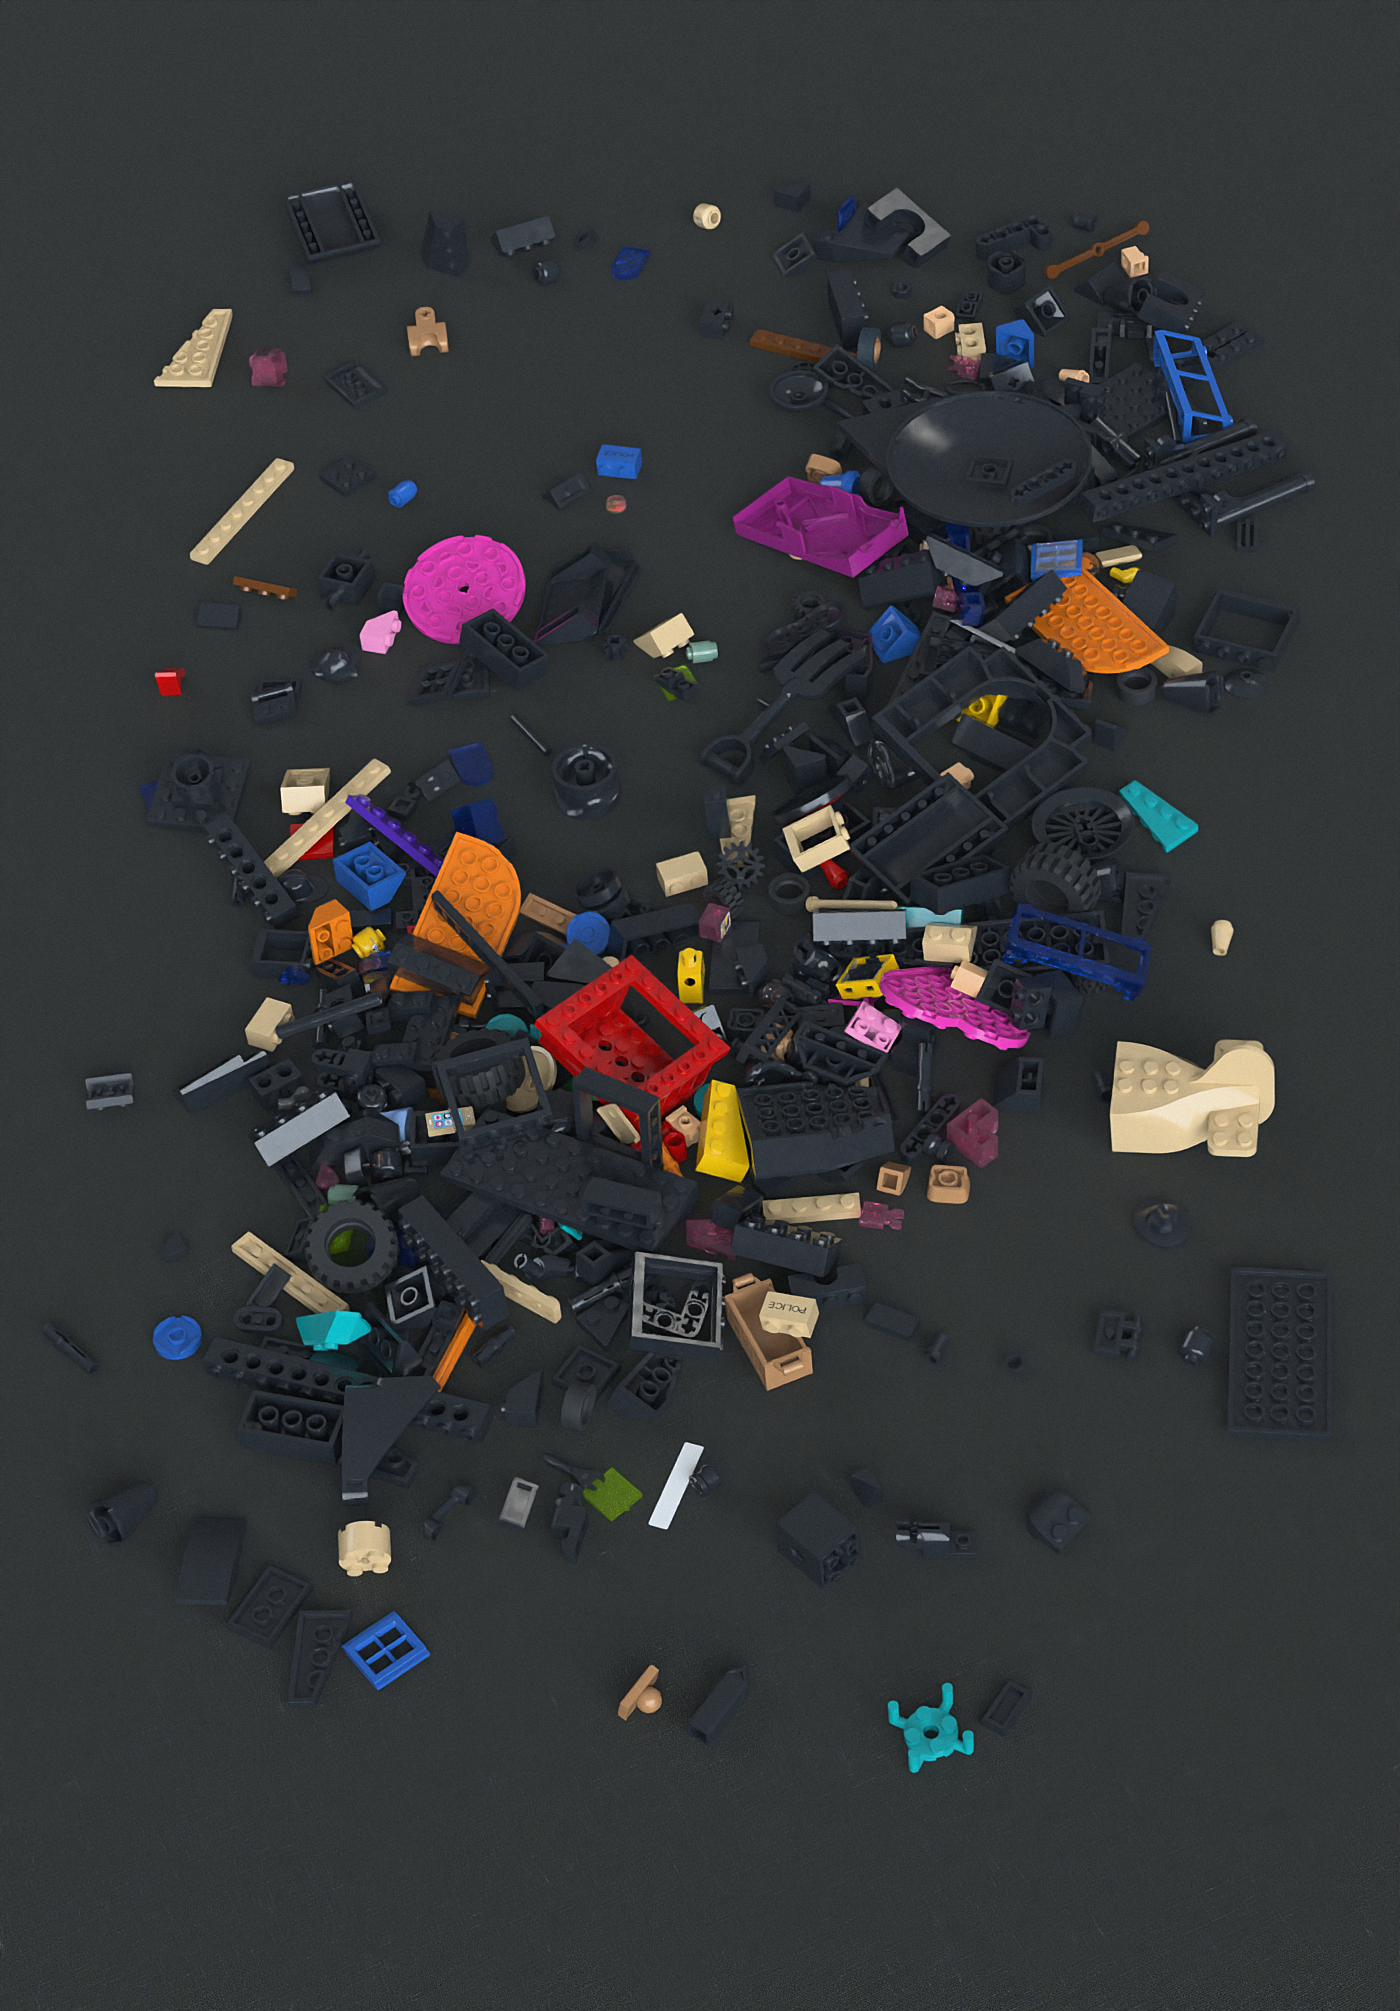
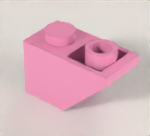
M397 611L388 612L366 622L360 633L362 650L386 654L389 646L393 645L396 633L401 629V621L398 618Z

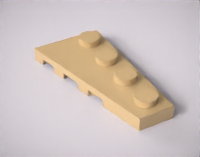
M755 795L729 799L731 838L719 839L723 855L726 854L723 848L727 847L730 850L732 842L739 846L740 841H743L745 847L751 843L756 805ZM737 852L732 853L727 858V861L733 860L737 856ZM745 852L747 858H749V853ZM741 860L735 865L738 868L747 867Z

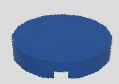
M584 912L573 917L568 924L566 930L567 942L571 944L576 939L594 954L599 955L608 946L611 928L606 919L598 913Z
M181 1316V1318L169 1317L160 1322L153 1333L155 1350L166 1359L179 1360L187 1358L196 1352L202 1342L200 1325L188 1316Z

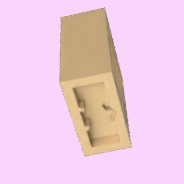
M831 805L783 828L792 858L801 872L850 849L847 841L850 839L846 828L842 827V824L845 823L839 811L835 813ZM834 826L836 836L806 851L803 850L801 841Z

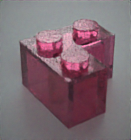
M981 1098L947 1124V1140L956 1144L955 1149L980 1168H983L998 1156V1137L994 1134L998 1130V1110Z

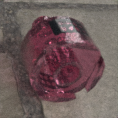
M258 348L254 356H250L249 365L253 367V386H284L286 379H283V373H287V360L285 353L280 352L281 348Z

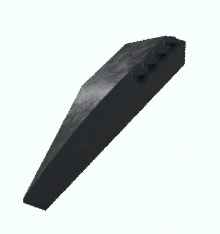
M1104 910L959 924L977 926L970 963L987 971L990 970L994 959L1028 974L1110 966ZM926 927L906 929V939H902V943H888V939H881L878 944H865V940H855L856 944L842 945V941H833V945H829L830 954L840 958H876L879 955L893 954L896 962L902 964L954 968L955 965L959 967L961 963L924 960L922 941Z

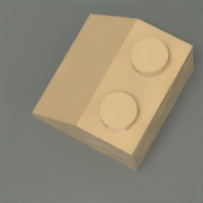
M680 613L663 621L633 641L653 658L659 656L665 658L674 652L672 648L676 646L681 648L690 642L688 638L695 634L683 614Z
M934 922L927 924L922 941L924 960L962 963L965 960L970 963L977 926Z

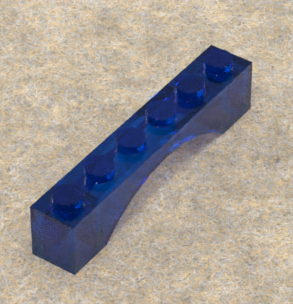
M946 523L944 539L970 551L968 527ZM952 576L951 579L962 626L983 625L985 613L983 593L979 591L977 585L965 586L959 582L958 578Z

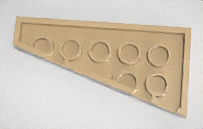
M213 309L203 320V326L199 330L194 331L192 334L193 338L190 341L187 340L172 358L173 362L169 366L164 367L163 374L154 379L155 386L212 387L233 316L232 309Z

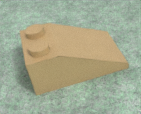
M330 768L287 770L281 785L282 812L289 815H299L301 812L315 814L328 802Z

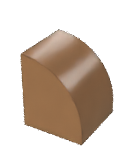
M888 1161L880 1167L876 1190L898 1196L901 1195L906 1187L911 1167Z

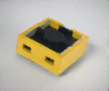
M879 955L876 958H853L836 983L842 1000L882 996L879 983L883 974L887 971L899 970L894 955Z

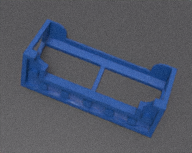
M1165 330L1155 331L1153 362L1155 367L1161 366L1178 412V424L1183 426L1182 433H1180L1182 443L1192 442L1211 434L1191 436L1192 416L1221 421V429L1233 425L1232 416L1227 413L1207 359L1206 346L1202 345L1200 338ZM1164 335L1192 341L1191 351L1171 354ZM1198 355L1206 376L1177 370L1173 359ZM1179 375L1208 381L1221 417L1192 411Z

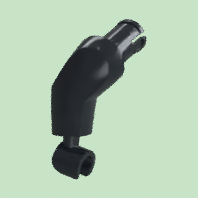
M519 1254L514 1261L515 1267L525 1272L526 1278L532 1282H543L552 1277H569L570 1273H573L574 1281H586L577 1274V1266H573L571 1260L552 1254L543 1255L534 1260L525 1254Z

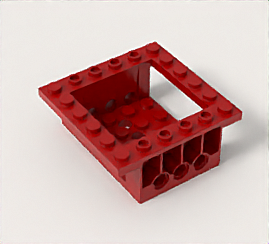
M630 955L539 1017L534 1024L542 1033L539 1043L574 1077L578 1076L585 1067H588L660 1097L661 1119L693 1097L698 1089L702 1087L712 1065L727 1055L731 1049L633 955ZM632 985L695 1046L676 1060L666 1053L620 1009L630 986ZM599 1046H605L609 1051H603ZM620 1061L624 1063L626 1067H620L615 1062ZM631 1077H638L642 1083L633 1081ZM596 1097L604 1106L612 1104L611 1102ZM618 1106L640 1135L639 1114Z

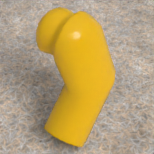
M1113 567L1110 571V576L1125 584L1132 583L1137 571L1140 569L1133 567L1122 571Z

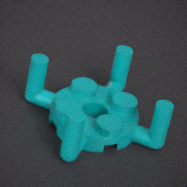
M945 1683L942 1686V1702L938 1709L921 1706L908 1719L899 1716V1704L896 1701L888 1703L889 1723L904 1729V1740L909 1750L908 1765L912 1773L919 1771L924 1760L936 1761V1758L944 1755L947 1757L954 1750L967 1755H971L974 1752L973 1732L965 1731L963 1733V1741L959 1740L957 1721L949 1714L953 1705V1686L950 1683ZM928 1730H934L938 1733V1736L929 1739L924 1736V1733Z

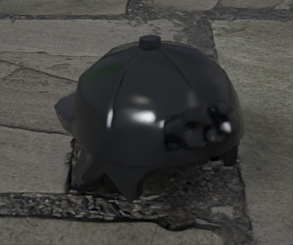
M346 644L340 648H329L319 657L317 667L310 668V670L318 679L334 681L336 684L340 681L349 682L350 678L356 677L359 674L357 668L360 667L358 663L362 659V652L354 644Z

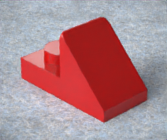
M164 668L155 673L161 695H181V678L185 676V668Z

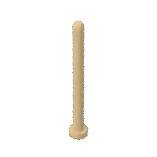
M809 896L806 900V908L809 912L818 911L823 908L894 910L897 908V903L895 901L819 900L816 896Z

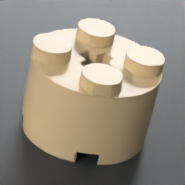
M358 1521L346 1525L345 1531L342 1532L341 1529L338 1531L339 1564L347 1570L348 1575L359 1576L363 1571L373 1570L375 1573L388 1571V1565L391 1562L390 1529L386 1525L382 1524V1528L376 1527L373 1521Z

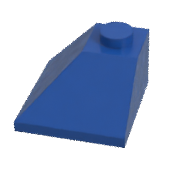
M892 605L868 632L872 634V648L883 663L911 655L922 635L918 627Z

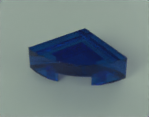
M291 965L280 975L279 982L290 985V983L304 985L310 981L311 975Z

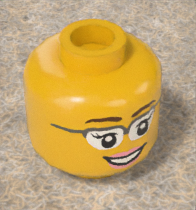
M366 927L353 937L354 944L351 946L361 959L372 960L385 950L383 941L386 938L379 929L374 931L371 927Z

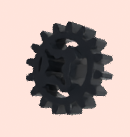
M740 841L739 846L732 842L730 850L724 847L723 850L726 854H719L718 858L722 862L716 864L717 867L722 868L717 873L718 876L724 875V878L732 883L731 886H734V884L738 885V890H741L742 885L750 889V882L757 884L756 876H763L759 869L765 868L764 864H760L764 857L757 856L759 849L752 850V843L745 847L743 841ZM737 852V856L733 860L727 861V858L732 853ZM745 852L749 853L754 861H750L745 856ZM739 860L743 861L744 865H747V867L743 868V871H739V868L735 866ZM727 870H731L736 875V879L732 878ZM748 871H755L751 877L744 880L745 874Z

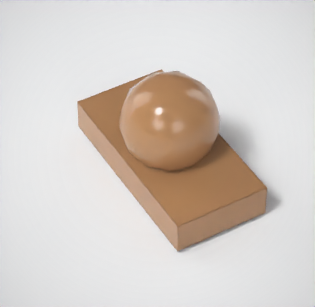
M649 1665L620 1702L618 1716L626 1721L636 1706L645 1713H654L660 1708L662 1704L661 1693L657 1688L652 1687L657 1680L659 1669Z

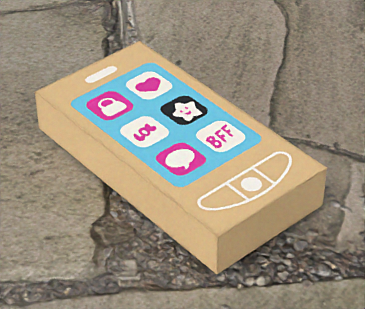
M473 1107L458 1108L464 1131L471 1130L475 1125ZM448 1110L425 1114L429 1137L455 1133Z

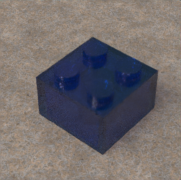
M492 798L474 802L450 811L456 832L483 840L491 845L504 841V830L499 824L497 807L493 803Z

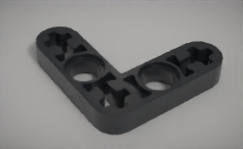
M701 1280L693 1283L681 1315L643 1302L642 1329L662 1336L667 1334L669 1337L696 1340L710 1303V1283ZM703 1290L704 1294L701 1301L697 1300L699 1291ZM692 1307L697 1308L701 1314L693 1316L688 1312V1309ZM651 1315L654 1316L653 1322L650 1321ZM667 1319L670 1322V1326L662 1327L658 1324L657 1320ZM690 1323L692 1324L689 1334H686L684 1331L687 1324Z

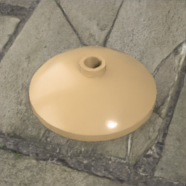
M531 1046L544 1090H552L557 1075L555 1059L544 1048ZM525 1056L522 1057L526 1071L524 1081L521 1087L517 1088L516 1093L512 1096L509 1095L506 1100V1108L516 1113L530 1111L536 1108L538 1104V1096Z

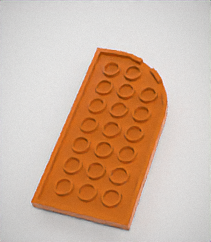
M1075 561L1068 562L1062 566H1072ZM1083 566L1082 576L1060 578L1068 588L1062 593L1064 598L1055 605L1051 603L1048 606L1050 610L1042 617H1035L1034 620L1036 622L1030 627L1042 639H1055L1061 643V648L1073 651L1075 653L1074 657L1081 661L1085 670L1094 673H1120L1140 669L1169 653V646ZM1026 586L1004 597L1005 603L1007 604Z
M456 832L413 935L483 962L434 910L431 894L438 890L496 953L502 957L521 907V890L518 876L512 864L493 845ZM396 975L390 985V989L396 993L430 990ZM485 982L473 1005L470 1006L461 1002L458 1013L476 1019L488 989L485 988ZM435 992L436 996H445L443 994Z

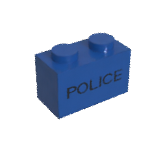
M602 444L596 458L598 475L636 479L642 466L641 448Z

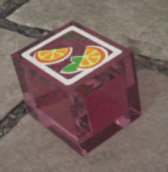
M709 903L699 920L700 937L722 942L731 925L730 908Z

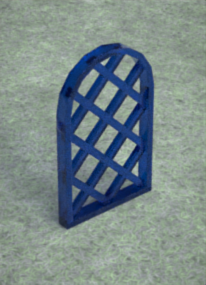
M622 246L611 266L612 276L620 280H629L637 277L647 262L651 250ZM635 252L638 254V255H635V256H633V257H632V255H631L632 253H635ZM627 255L630 257L627 259H623V257ZM640 257L642 260L636 261L635 259ZM627 261H633V263L627 264ZM622 263L625 264V266H622V267H619V266H618L619 264H622ZM628 268L629 271L623 272L622 269Z

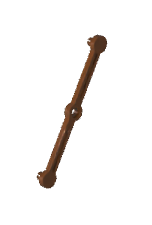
M1138 221L1132 229L1103 243H1093L1090 249L1064 262L1046 266L1044 274L1048 279H1055L1060 272L1093 256L1101 257L1105 250L1136 235H1146L1149 231V224L1146 221Z

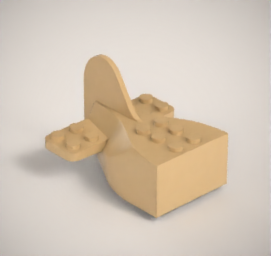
M1221 1040L1215 1045L1214 1062L1204 1070L1185 1058L1143 1044L1118 1041L1110 1109L1112 1151L1169 1153L1187 1149L1207 1140L1208 1151L1212 1155L1250 1157L1254 1155L1257 1151L1258 1125L1264 1122L1274 1109L1275 1069L1272 1059L1263 1051V1045L1258 1041Z

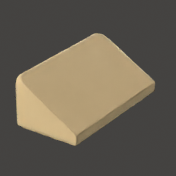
M1130 545L1097 552L1095 556L1099 559L1101 568L1137 561L1142 557V553L1136 546Z

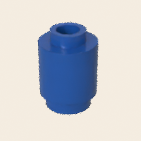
M411 480L400 482L388 492L389 502L398 508L403 507L415 497L417 487Z

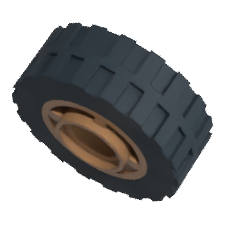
M863 327L859 336L857 360L870 371L875 372L880 359L881 331L879 328Z

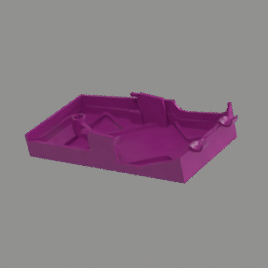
M787 476L732 517L737 535L850 577L856 576L909 535L903 507H900L899 514L868 506L861 496L848 493L838 487L822 486Z

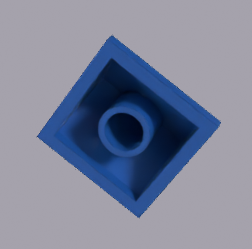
M1021 319L997 326L996 354L1007 356L1017 361L1025 359L1028 362L1029 368H1033L1034 334L1026 322Z

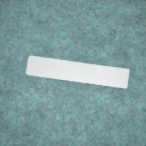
M950 620L1000 647L1004 646L1008 651L1016 653L1015 648L982 631L974 629L960 620Z
M688 1442L684 1443L651 1516L649 1525L668 1529L688 1485L689 1476L692 1475L704 1447Z

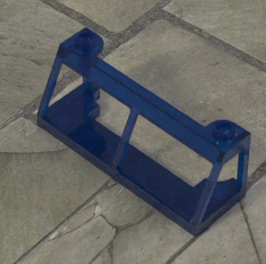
M1018 904L1013 913L1001 961L1013 964L1014 959H1022L1021 963L1026 964L1028 960L1110 984L1116 986L1115 991H1124L1123 999L1134 1002L1146 985L1151 944L1141 938H1130L1038 910L1030 904ZM1021 917L1029 919L1041 918L1080 930L1078 955L1018 938ZM1086 933L1126 944V947L1130 950L1141 953L1136 973L1084 958L1083 951Z

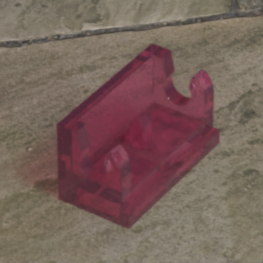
M950 585L937 586L932 606L950 612H961L964 610L965 605L957 603L955 597L957 595L966 596L963 591L951 588Z

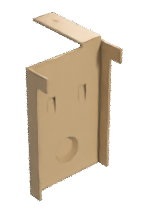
M612 1103L597 1109V1112L619 1139L620 1143L625 1145L634 1141L637 1144L641 1140L638 1132L617 1105Z

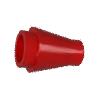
M832 859L819 864L831 888L840 890L848 884L850 879L848 872L832 861Z

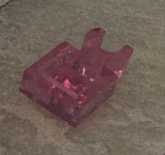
M950 356L951 359H954L955 365L948 366L949 370L958 371L957 375L977 380L980 360L968 356Z
M865 1201L859 1219V1226L883 1230L886 1224L898 1230L901 1229V1221L895 1219H904V1211L901 1209L889 1211L888 1205Z

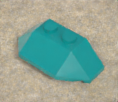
M335 1310L296 1318V1324L304 1345L313 1346V1351L338 1350V1346L349 1344L371 1332L370 1324L361 1318L362 1315L359 1312Z

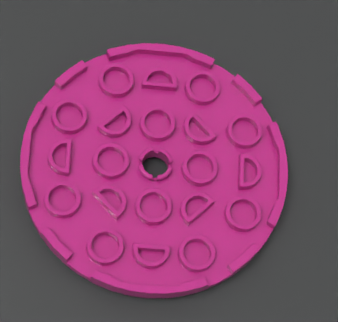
M463 535L456 536L431 546L417 558L418 562L412 569H409L404 581L403 602L413 625L429 638L449 644H460L459 640L463 623L492 608L511 622L523 603L526 591L525 574L515 553L505 544H500L493 541L490 537L480 535L465 538ZM464 586L469 587L467 593L460 592V588Z

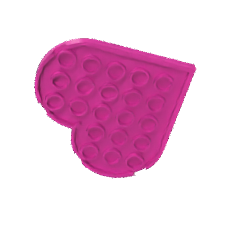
M929 966L891 970L883 974L879 988L886 997L885 1001L901 1009L902 1014L908 1018L916 1017L932 1023L941 1029L958 1027L964 1031L963 1034L966 1037L994 1044L1002 1050L1021 1048L1027 1043L1030 1032H1027V1030L1019 1031L1008 1019L1007 1014L976 1001L977 997L974 998L951 987L954 980L950 978L953 968Z

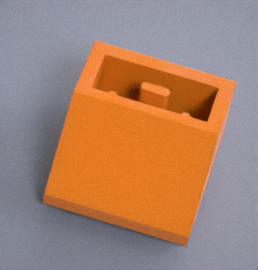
M336 899L315 909L308 926L313 962L317 965L352 949L351 945L354 943L349 911Z

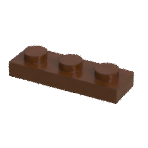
M234 576L233 580L234 585L240 586L239 590L252 592L253 588L258 590V594L270 596V592L276 593V598L288 600L289 596H297L298 589Z

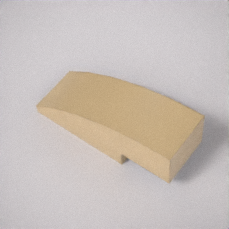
M1169 646V653L1151 662L1169 678L1202 673V662L1186 651L1173 646Z

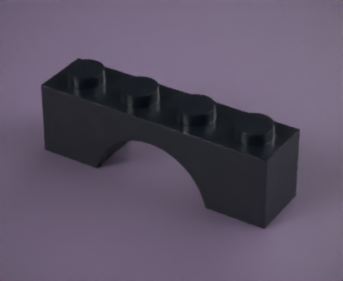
M861 866L848 880L847 889L842 900H875L881 893L880 880L869 869ZM833 909V910H866V909ZM813 920L811 921V932H812V933H813Z

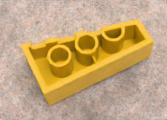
M712 1080L703 1097L695 1171L741 1183L750 1166L735 1085Z

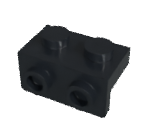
M132 1072L86 1077L87 1109L103 1110L109 1106L126 1107L134 1103L135 1087Z

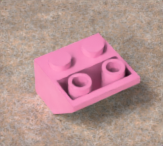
M863 1001L852 1016L844 1032L861 1043L888 1052L902 1027Z

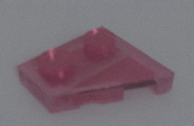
M711 1219L687 1220L688 1246L704 1249L706 1252L714 1255L716 1252L727 1255L729 1260L736 1261V1255L730 1253L733 1231L712 1223Z

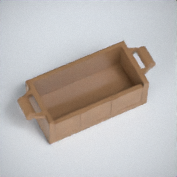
M752 1273L733 1279L734 1292L725 1296L727 1320L766 1390H771L813 1373L811 1350L805 1345L801 1337H794L790 1334L779 1332L770 1333L762 1328L759 1314L768 1291L775 1292L771 1279L761 1282ZM755 1282V1284L749 1285L739 1290L737 1289L747 1284Z

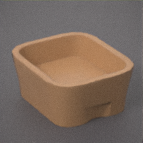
M817 454L810 455L805 468L808 474V481L819 485L824 476L842 474L841 466L837 461Z
M934 1165L931 1168L927 1186V1198L930 1201L960 1204L968 1200L970 1178L965 1167Z

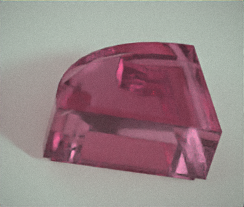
M320 1166L316 1180L318 1189L329 1190L330 1186L335 1187L336 1184H340L339 1177L330 1167Z

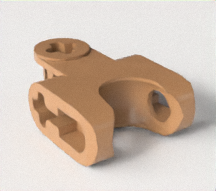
M430 307L417 309L415 312L416 325L407 326L411 356L420 355L421 349L428 345L436 346L439 349V353L449 352L445 322L435 323L434 310Z

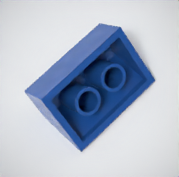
M371 842L333 859L336 881L370 911L389 903L406 876L402 868Z

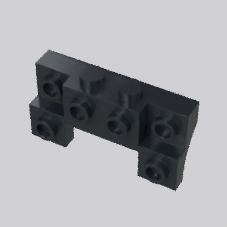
M414 862L397 864L406 874L400 886H412L413 910L396 912L398 935L408 934L407 927L417 925L437 878L425 867L415 868Z

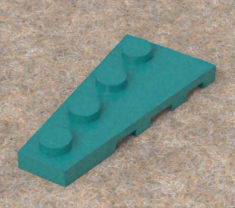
M1136 780L1119 791V797L1129 805L1133 814H1137L1141 824L1152 832V837L1155 841H1159L1162 844V849L1165 853H1168L1198 832V824Z

